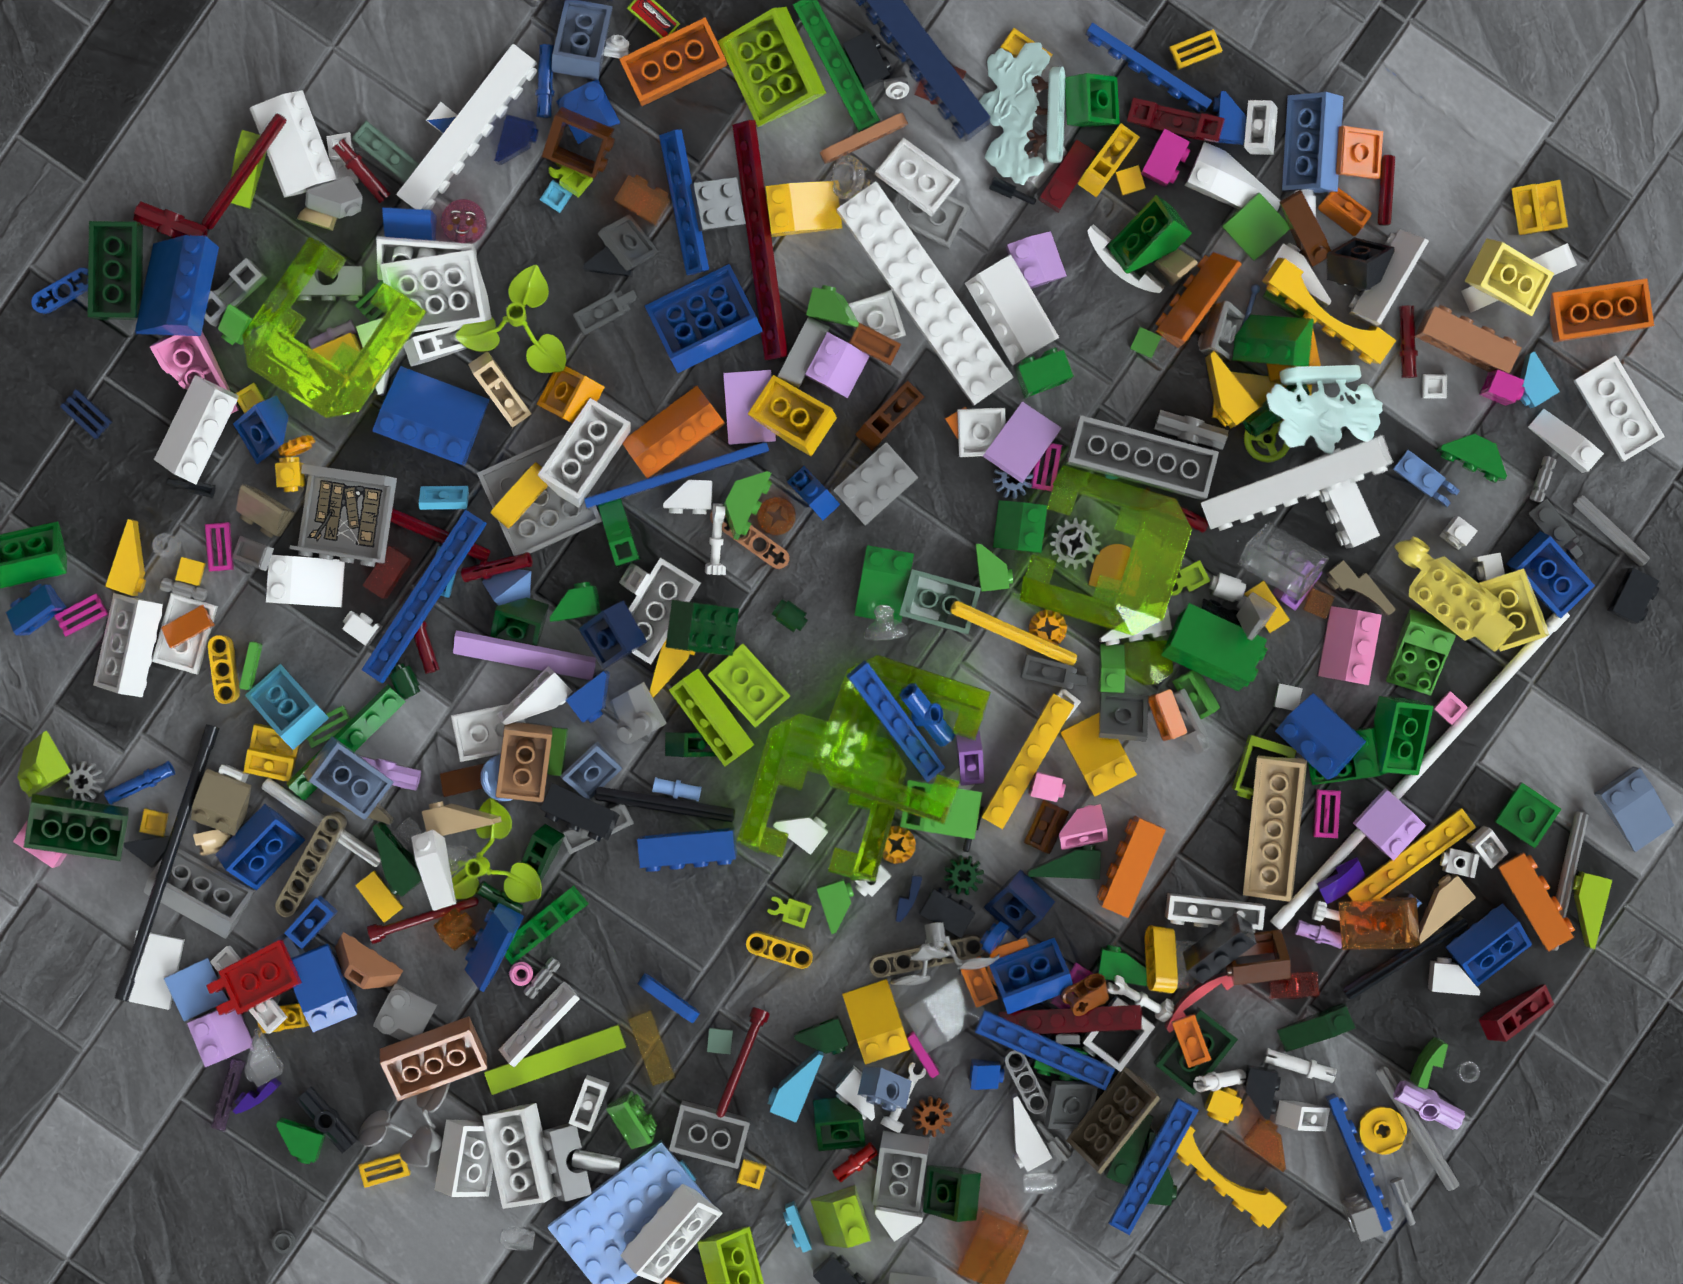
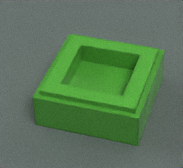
M1139 327L1130 349L1151 359L1162 336Z

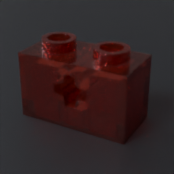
M388 546L385 562L376 564L363 586L382 599H387L413 559L395 547Z
M1318 972L1291 973V978L1268 981L1269 1000L1317 998L1319 996Z

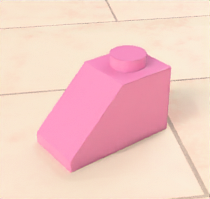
M1036 771L1028 794L1036 798L1057 802L1058 797L1063 798L1066 784L1062 783L1063 779L1060 777Z
M1101 804L1095 806L1088 805L1076 810L1059 833L1061 850L1108 841L1107 827Z

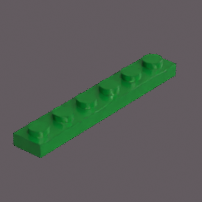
M801 0L793 4L858 132L879 123L880 119L818 0Z
M387 684L334 738L355 752L406 701ZM319 752L286 783L288 788L304 801L318 788L310 783L303 773Z

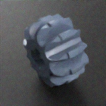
M998 469L994 470V473L1001 476V478H995L992 481L993 483L1001 482L1002 485L997 487L996 491L1000 492L1005 488L1006 491L1003 494L1005 498L1012 491L1013 499H1017L1016 490H1019L1020 494L1024 496L1026 492L1022 486L1026 488L1032 487V484L1025 481L1023 483L1019 481L1017 485L1014 483L1009 484L1006 480L1009 479L1007 477L1008 473ZM1029 474L1026 479H1032L1033 475Z

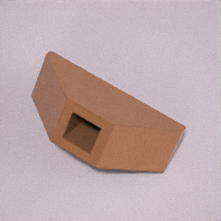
M344 932L335 946L343 977L362 989L394 986L403 973V970L396 964L389 962L378 955L376 951L369 949L358 942L356 938Z

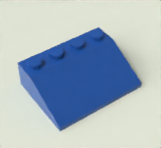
M184 235L153 243L135 328L136 334L201 336L219 247L207 236Z
M730 264L645 305L677 373L763 331Z
M400 366L381 406L372 431L465 466L490 399Z

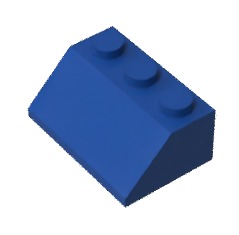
M1314 693L1294 709L1275 731L1327 780L1336 777L1366 743L1357 732Z
M264 804L215 855L226 871L254 890H257L305 841V838L278 812Z
M500 903L495 910L490 908L484 919L487 925L485 929L480 928L474 941L478 942L475 949L471 947L465 957L468 963L464 970L478 989L483 992L496 974L524 918L520 913Z
M1502 903L1497 908L1492 909L1479 922L1474 923L1461 936L1453 939L1446 948L1455 962L1478 987L1529 948L1532 943L1520 922Z
M1055 938L1001 957L989 965L1007 1014L1059 996L1065 988L1073 985L1070 972Z

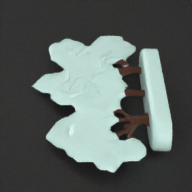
M1040 42L1025 43L1016 58L1003 48L998 49L995 54H991L987 60L988 76L997 85L995 91L984 93L979 100L991 117L990 123L993 126L1001 125L1003 128V133L991 142L985 154V159L992 166L996 167L997 172L1002 177H1012L1015 183H1020L1021 185H1024L1028 177L1038 176L1043 171L1044 163L1042 158L1037 155L1043 143H1046V154L1049 162H1061L1063 158L1064 67H1052L1049 71V81L1045 82L1042 79V70L1048 65L1050 56L1042 49ZM1034 78L1037 79L1038 84L1032 83L1031 80ZM1044 89H1048V108H1041L1036 97L1037 93ZM1037 115H1047V133L1044 135H1038L1033 129V119ZM1028 133H1033L1034 137L1030 138ZM1029 141H1037V143H1033L1034 148L1029 151L1024 150L1025 145ZM1034 153L1033 158H1029L1028 155Z

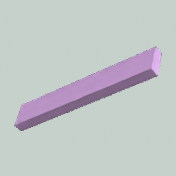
M457 630L455 633L453 654L544 671L549 666L556 674L586 680L594 678L595 657Z

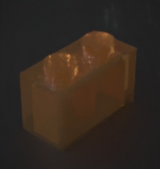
M628 175L614 199L615 202L657 227L671 203L670 199L667 198L669 194L658 187L655 190L648 187V181L638 175L634 178Z

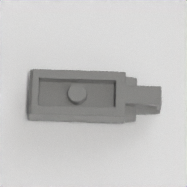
M1185 688L1173 693L1187 729V733L1181 737L1183 741L1186 740L1189 744H1192L1196 754H1200L1211 748L1207 739L1208 735Z

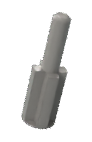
M1041 1120L1035 1122L1036 1127L1048 1140L1046 1145L1061 1163L1067 1161L1072 1156V1153L1058 1136L1054 1137Z
M1403 1177L1395 1178L1390 1181L1397 1203L1403 1207L1408 1224L1412 1226L1415 1224V1220L1409 1206L1411 1199Z

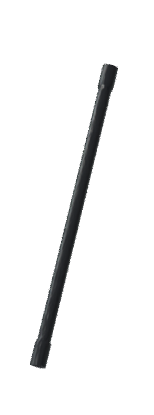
M206 724L200 741V748L124 974L120 979L115 999L125 1002L129 1001L135 977L194 799L220 728Z

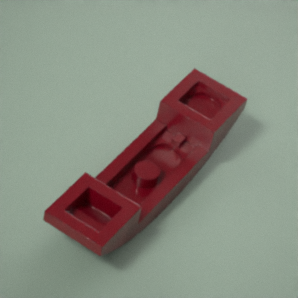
M1133 98L1127 121L1161 132L1166 129L1182 137L1219 142L1225 118L1204 113L1200 115L1160 106L1155 102Z

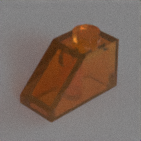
M1258 1118L1243 1138V1142L1284 1172L1286 1164L1282 1137L1277 1131L1278 1126L1271 1120L1266 1119V1121H1263L1261 1118Z

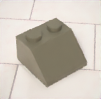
M207 769L193 802L191 820L235 836L247 815L251 785Z

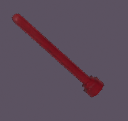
M471 897L456 902L454 905L435 911L431 910L385 926L382 924L377 925V923L367 926L369 938L372 944L382 942V939L386 938L388 934L477 906L479 899Z
M752 1007L750 1012V1028L716 1110V1115L720 1118L724 1117L759 1028L763 1027L764 1023H767L770 1016L768 1012L759 1008Z

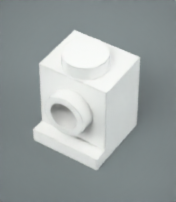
M1457 516L1452 518L1439 536L1459 550L1462 546H1467L1478 530Z
M1501 553L1473 557V562L1479 563V566L1476 567L1479 581L1482 580L1483 582L1505 575Z
M350 611L343 620L345 626L342 629L367 646L370 645L383 626L379 623L372 625L373 620L364 613L358 615Z
M1448 848L1446 852L1442 853L1440 865L1443 866L1442 870L1445 872L1475 878L1480 855ZM1462 858L1463 865L1457 867L1456 861Z
M873 859L855 878L857 883L855 888L864 896L867 894L873 896L889 880L891 874ZM869 876L876 878V882L872 885L867 883Z

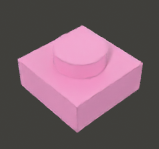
M1448 691L1433 709L1452 725L1468 707L1451 691Z

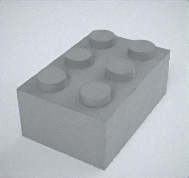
M886 442L833 491L866 526L914 483L918 476Z
M682 1100L669 1151L738 1169L751 1118L726 1112L724 1117L720 1118L716 1115L717 1109Z

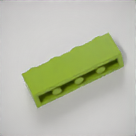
M696 669L669 689L672 696L724 766H727L754 746L751 739L699 669Z

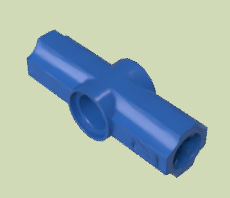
M916 683L909 684L902 689L899 696L911 710L913 723L918 727H924L939 747L946 746L949 742L953 741L955 733L943 719L941 706L937 703L931 704Z

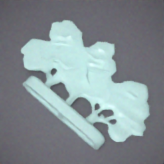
M1359 365L1292 367L1279 372L1282 384L1297 385L1296 390L1290 392L1282 385L1275 384L1271 393L1267 394L1270 410L1284 419L1280 424L1279 436L1285 440L1289 447L1304 445L1311 435L1315 438L1318 448L1330 455L1335 449L1334 444L1338 443L1342 438L1341 428L1343 426H1346L1360 440L1368 441L1373 438L1374 431L1381 424L1379 414L1383 411V403L1374 397L1372 388L1367 384L1359 385L1356 391L1349 389L1345 385V383L1361 378ZM1338 383L1340 388L1339 394L1336 397H1328L1324 392L1323 384ZM1318 384L1319 390L1312 395H1307L1302 385ZM1345 392H1347V396L1351 394L1356 401L1355 404H1351L1347 400ZM1299 394L1301 399L1300 402H1298L1296 399L1297 395ZM1355 394H1359V400L1355 397ZM1341 395H1343V398H1344L1343 401H1340V396H1341Z

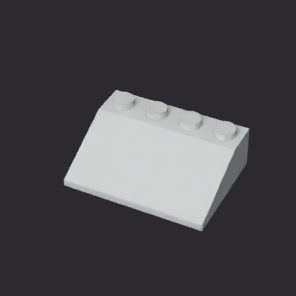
M474 249L380 264L393 335L477 323L492 319L488 295Z

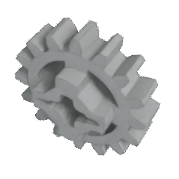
M1073 518L1072 524L1068 520H1064L1065 527L1062 528L1060 525H1057L1056 528L1059 532L1051 533V536L1055 538V542L1049 543L1050 546H1055V550L1051 552V555L1057 554L1059 556L1056 560L1057 563L1062 560L1065 561L1064 568H1067L1070 564L1073 565L1074 570H1077L1078 564L1085 568L1087 567L1086 561L1088 560L1093 563L1092 555H1099L1100 553L1095 549L1096 546L1101 545V542L1095 540L1100 534H1093L1094 525L1086 527V520H1083L1081 524H1078L1077 518ZM1070 528H1077L1073 535L1067 536L1063 534ZM1085 532L1090 537L1091 545L1085 542L1083 537ZM1078 537V543L1081 544V547L1075 548L1071 554L1072 545L1069 544V541L1075 540ZM1059 542L1065 545L1067 550L1066 556L1061 552ZM1077 553H1087L1084 558L1074 560Z

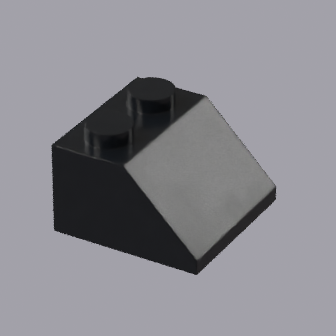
M1354 237L1327 253V280L1337 282L1338 285L1357 287L1358 290L1362 291L1369 290L1381 282L1393 256L1394 247Z

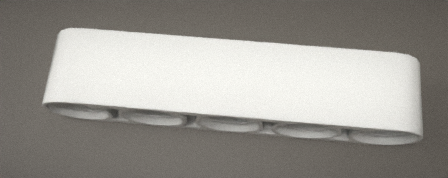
M1568 243L1531 259L1553 272L1554 275L1577 265ZM1473 286L1461 291L1470 313L1498 301Z

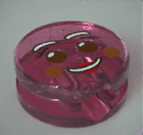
M459 199L451 202L444 209L441 225L446 236L453 242L473 244L483 237L487 228V219L484 211L475 202Z

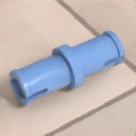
M655 777L652 792L671 795L674 799L681 797L699 802L702 787L683 784L681 780L674 782Z

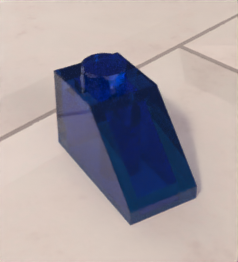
M506 115L494 160L497 164L503 165L529 150L532 143H536L539 129H536L537 125L535 122Z

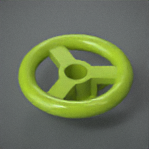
M1283 420L1274 424L1270 430L1263 431L1256 438L1250 435L1247 430L1245 431L1244 444L1248 453L1253 458L1269 463L1275 462L1286 455L1290 447L1285 443V440L1280 451L1277 452L1275 448V435L1278 433V427H1280ZM1264 435H1269L1271 437L1270 443L1264 442ZM1251 440L1256 441L1259 447L1268 449L1270 455L1258 453L1254 449Z

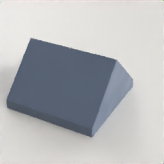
M596 742L561 775V778L584 798L590 800L595 795L597 787H604L623 768Z

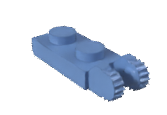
M1409 450L1403 454L1393 468L1394 471L1428 497H1433L1446 507L1451 502L1445 496L1436 492L1438 488L1443 486L1448 492L1456 496L1460 492L1458 488L1446 481L1444 476Z

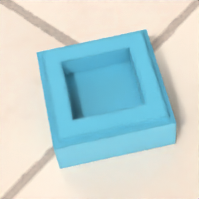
M552 180L541 196L540 201L561 213L573 194Z

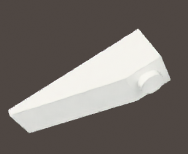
M1206 142L1203 143L1185 184L1188 188L1239 210L1257 193H1261L1276 211H1278L1281 200L1229 153Z

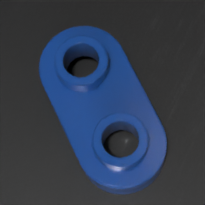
M1001 921L998 924L993 923L990 930L985 932L980 941L983 945L981 950L991 954L1002 941L1009 926Z

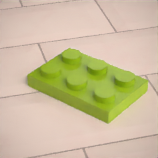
M744 643L733 652V656H728L708 674L755 728L790 697V694Z

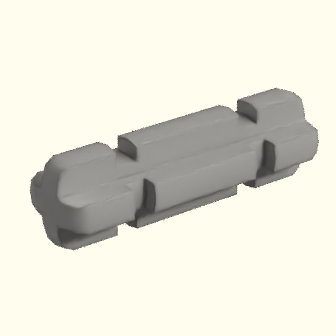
M1549 456L1543 457L1542 468H1539L1534 483L1535 489L1532 490L1530 495L1531 500L1535 502H1542L1544 500V490L1548 488L1553 473L1551 470L1555 468L1556 459Z
M163 578L160 584L162 591H172L173 594L190 599L193 597L197 601L203 602L207 597L206 589L198 587L196 589L195 586L178 581L174 582V580Z
M551 957L546 962V966H543L531 981L532 984L525 988L524 994L530 999H534L539 993L538 990L543 988L552 977L553 972H556L560 967V962L554 957Z

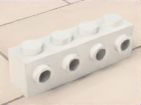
M1167 893L1165 917L1170 919L1172 924L1184 925L1185 921L1194 922V926L1207 928L1208 924L1219 926L1232 915L1238 913L1252 924L1254 933L1256 929L1263 930L1265 906L1263 904Z

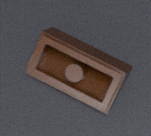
M485 763L440 773L443 797L482 789L481 771Z
M1043 800L1024 843L1050 854L1069 811Z

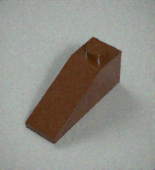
M1299 190L1280 201L1296 246L1300 249L1299 253L1305 257L1312 267L1327 259V253L1331 251L1330 246L1302 191Z
M907 381L864 423L855 435L873 451L925 396Z

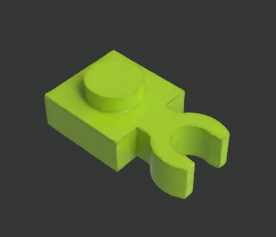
M556 163L557 166L561 167L559 170H555L551 166L549 167L550 176L561 178L559 185L578 198L593 182L592 177Z
M1199 560L1179 570L1180 578H1169L1165 581V584L1167 585L1171 582L1177 584V589L1170 593L1171 596H1175L1181 593L1182 588L1185 586L1188 592L1210 582V579Z
M772 896L771 900L776 901L779 907L776 910L768 908L767 912L769 914H784L783 922L805 928L812 905L789 898L788 903L785 904L781 898Z

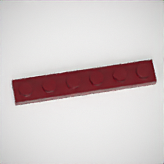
M1141 1005L1095 1007L1081 1016L1074 1015L1071 1008L1016 1011L1011 1014L999 1012L1000 1017L1040 1035L1143 1030Z

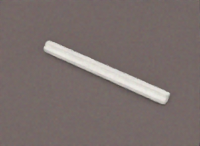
M268 778L262 784V790L316 827L319 826L321 820L325 817L272 779ZM329 819L330 827L338 829V825ZM346 830L342 832L338 840L339 843L374 867L381 863L378 852Z

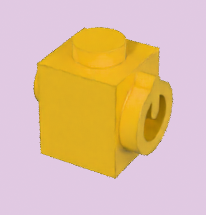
M299 457L279 458V463H275L276 486L283 488L284 492H297L298 487H305V475L301 474L302 464L304 463L300 462Z
M1228 1086L1217 1091H1210L1204 1105L1208 1111L1207 1115L1227 1124L1229 1120L1233 1121L1235 1116L1238 1117L1243 1108L1242 1099L1237 1095L1238 1091Z

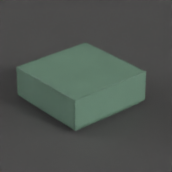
M710 1027L707 1052L731 1054L733 1030Z

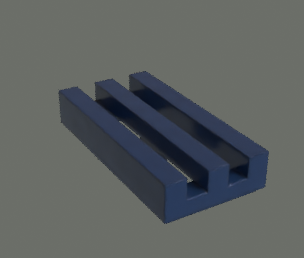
M77 389L60 406L94 439H97L112 423L103 412ZM79 398L105 423L101 425L75 400ZM71 404L98 429L96 432L69 407Z

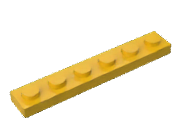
M1459 808L1405 848L1394 861L1390 859L1359 882L1353 889L1347 892L1348 896L1360 912L1364 911L1474 830L1476 826L1465 811Z

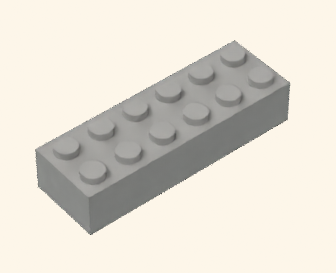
M1080 415L1077 418L1066 464L1204 500L1208 497L1219 452Z

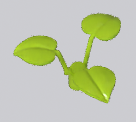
M532 265L524 269L512 280L508 294L510 300L514 303L507 307V316L503 317L498 327H496L495 320L492 317V319L487 321L464 324L456 333V339L466 348L476 352H487L499 345L500 338L497 332L501 331L507 322L516 327L522 325L534 345L528 348L526 353L529 366L541 373L562 372L565 369L566 353L561 341L550 334H544L537 341L526 322L525 305L531 308L539 307L547 300L549 294L547 282L538 265Z
M487 799L479 811L500 816L502 821L476 828L480 838H490L484 848L476 854V858L470 859L467 862L457 860L449 864L455 899H467L474 896L480 885L476 877L486 874L508 876L504 881V891L508 898L515 902L525 903L539 899L542 892L541 881L532 866L527 863L518 862L512 866L511 872L491 870L488 859L483 857L484 853L494 843L495 838H505L512 828V819L508 811L495 799Z

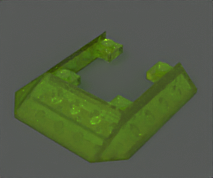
M309 237L248 325L242 337L249 369L323 417L331 418L360 411L426 314V311L403 293L396 291L383 282L370 303L385 312L386 315L360 353L342 342L331 360L325 359L294 338L306 318L291 309V306L317 269L334 279L346 262V258L326 246L323 242Z
M1063 465L1053 483L1054 487L1047 509L1071 516L1077 495L1121 507L1115 530L1133 535L1135 540L1122 580L1119 581L1100 575L1093 597L1049 584L1056 562L1032 554L1026 575L1023 576L1020 601L1134 636L1164 619L1192 528L1175 498Z
M880 655L866 660L907 716L910 713V709L903 702L899 694L909 684L916 683L931 704L937 703L943 709L958 713L953 728L954 734L976 740L984 719L991 694L990 691ZM859 664L851 668H848L846 675L849 674L853 669H855ZM845 675L816 753V759L830 787L945 824L952 809L960 782L937 774L929 794L887 780L886 776L892 759L871 752L882 723Z
M800 713L770 728L737 842L757 853L763 852L782 858L789 833L766 827L778 785L801 791L807 771L853 784L847 804L869 810V815L858 853L835 847L828 872L849 877L850 880L875 882L907 771L891 740Z

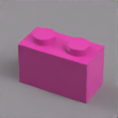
M1164 129L1141 175L1164 187L1169 182L1173 184L1180 172L1176 169L1179 162H1185L1191 151L1187 148L1190 142Z
M1497 369L1487 374L1479 395L1506 406L1521 399L1525 387L1522 386L1524 380Z

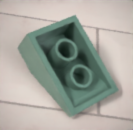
M912 569L899 615L969 634L971 622L953 615L950 612L951 606L955 601H960L976 609L981 588Z

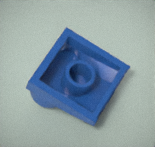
M599 80L586 83L556 101L559 108L564 107L611 127L620 124ZM568 124L578 145L594 136Z

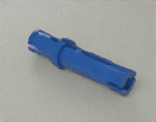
M550 44L539 45L538 89L535 90V95L537 96L536 117L539 118L552 117V97H554L555 93L552 85V53L554 45Z
M167 761L156 768H148L144 770L143 774L104 791L105 798L112 805L144 788L154 787L161 780L175 775L174 767L170 761Z

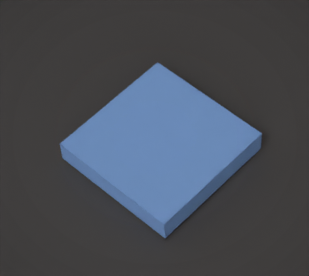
M208 957L164 978L183 1021L228 1001L224 990L210 994L207 989V984L218 980Z

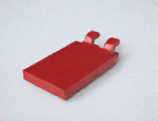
M278 940L218 971L221 978L206 986L210 994L226 989L230 1000L216 1006L219 1015H226L236 1010L237 1014H242L302 982L283 940Z

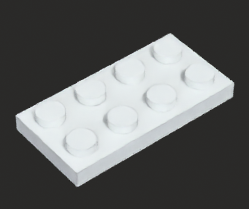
M1616 355L1573 380L1622 462L1665 437Z

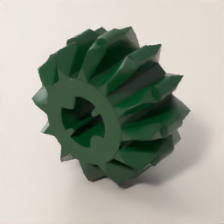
M959 855L960 863L957 864L954 859H951L950 863L954 868L945 867V871L952 873V875L944 876V880H953L947 887L952 889L957 885L955 890L957 895L960 894L961 888H964L965 895H969L968 887L971 886L976 892L978 888L974 882L983 883V880L976 876L984 874V871L982 869L975 870L980 865L979 861L970 865L972 856H968L965 863L963 856ZM960 870L964 872L969 870L970 874H968V877L970 878L968 880L963 878L959 880L957 876H960L958 872Z

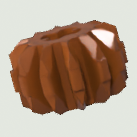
M928 1096V1104L923 1099H920L919 1103L922 1108L914 1106L913 1111L918 1113V1115L912 1116V1121H920L915 1125V1128L919 1130L924 1127L922 1132L924 1136L931 1130L932 1137H936V1129L944 1134L945 1129L942 1125L950 1127L951 1122L945 1118L952 1117V1112H944L949 1108V1104L945 1103L940 1106L942 1098L938 1097L936 1102L933 1103L932 1096ZM931 1111H934L935 1115H939L935 1117L933 1122L929 1118H925L929 1116Z

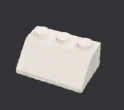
M446 1120L434 1190L451 1197L489 1196L494 1168L484 1123L469 1120Z

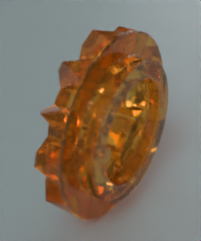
M773 497L766 500L759 508L758 522L761 528L769 534H785L795 523V510L786 499ZM781 506L780 515L786 519V522L777 520L772 526L773 517L767 511L776 512Z

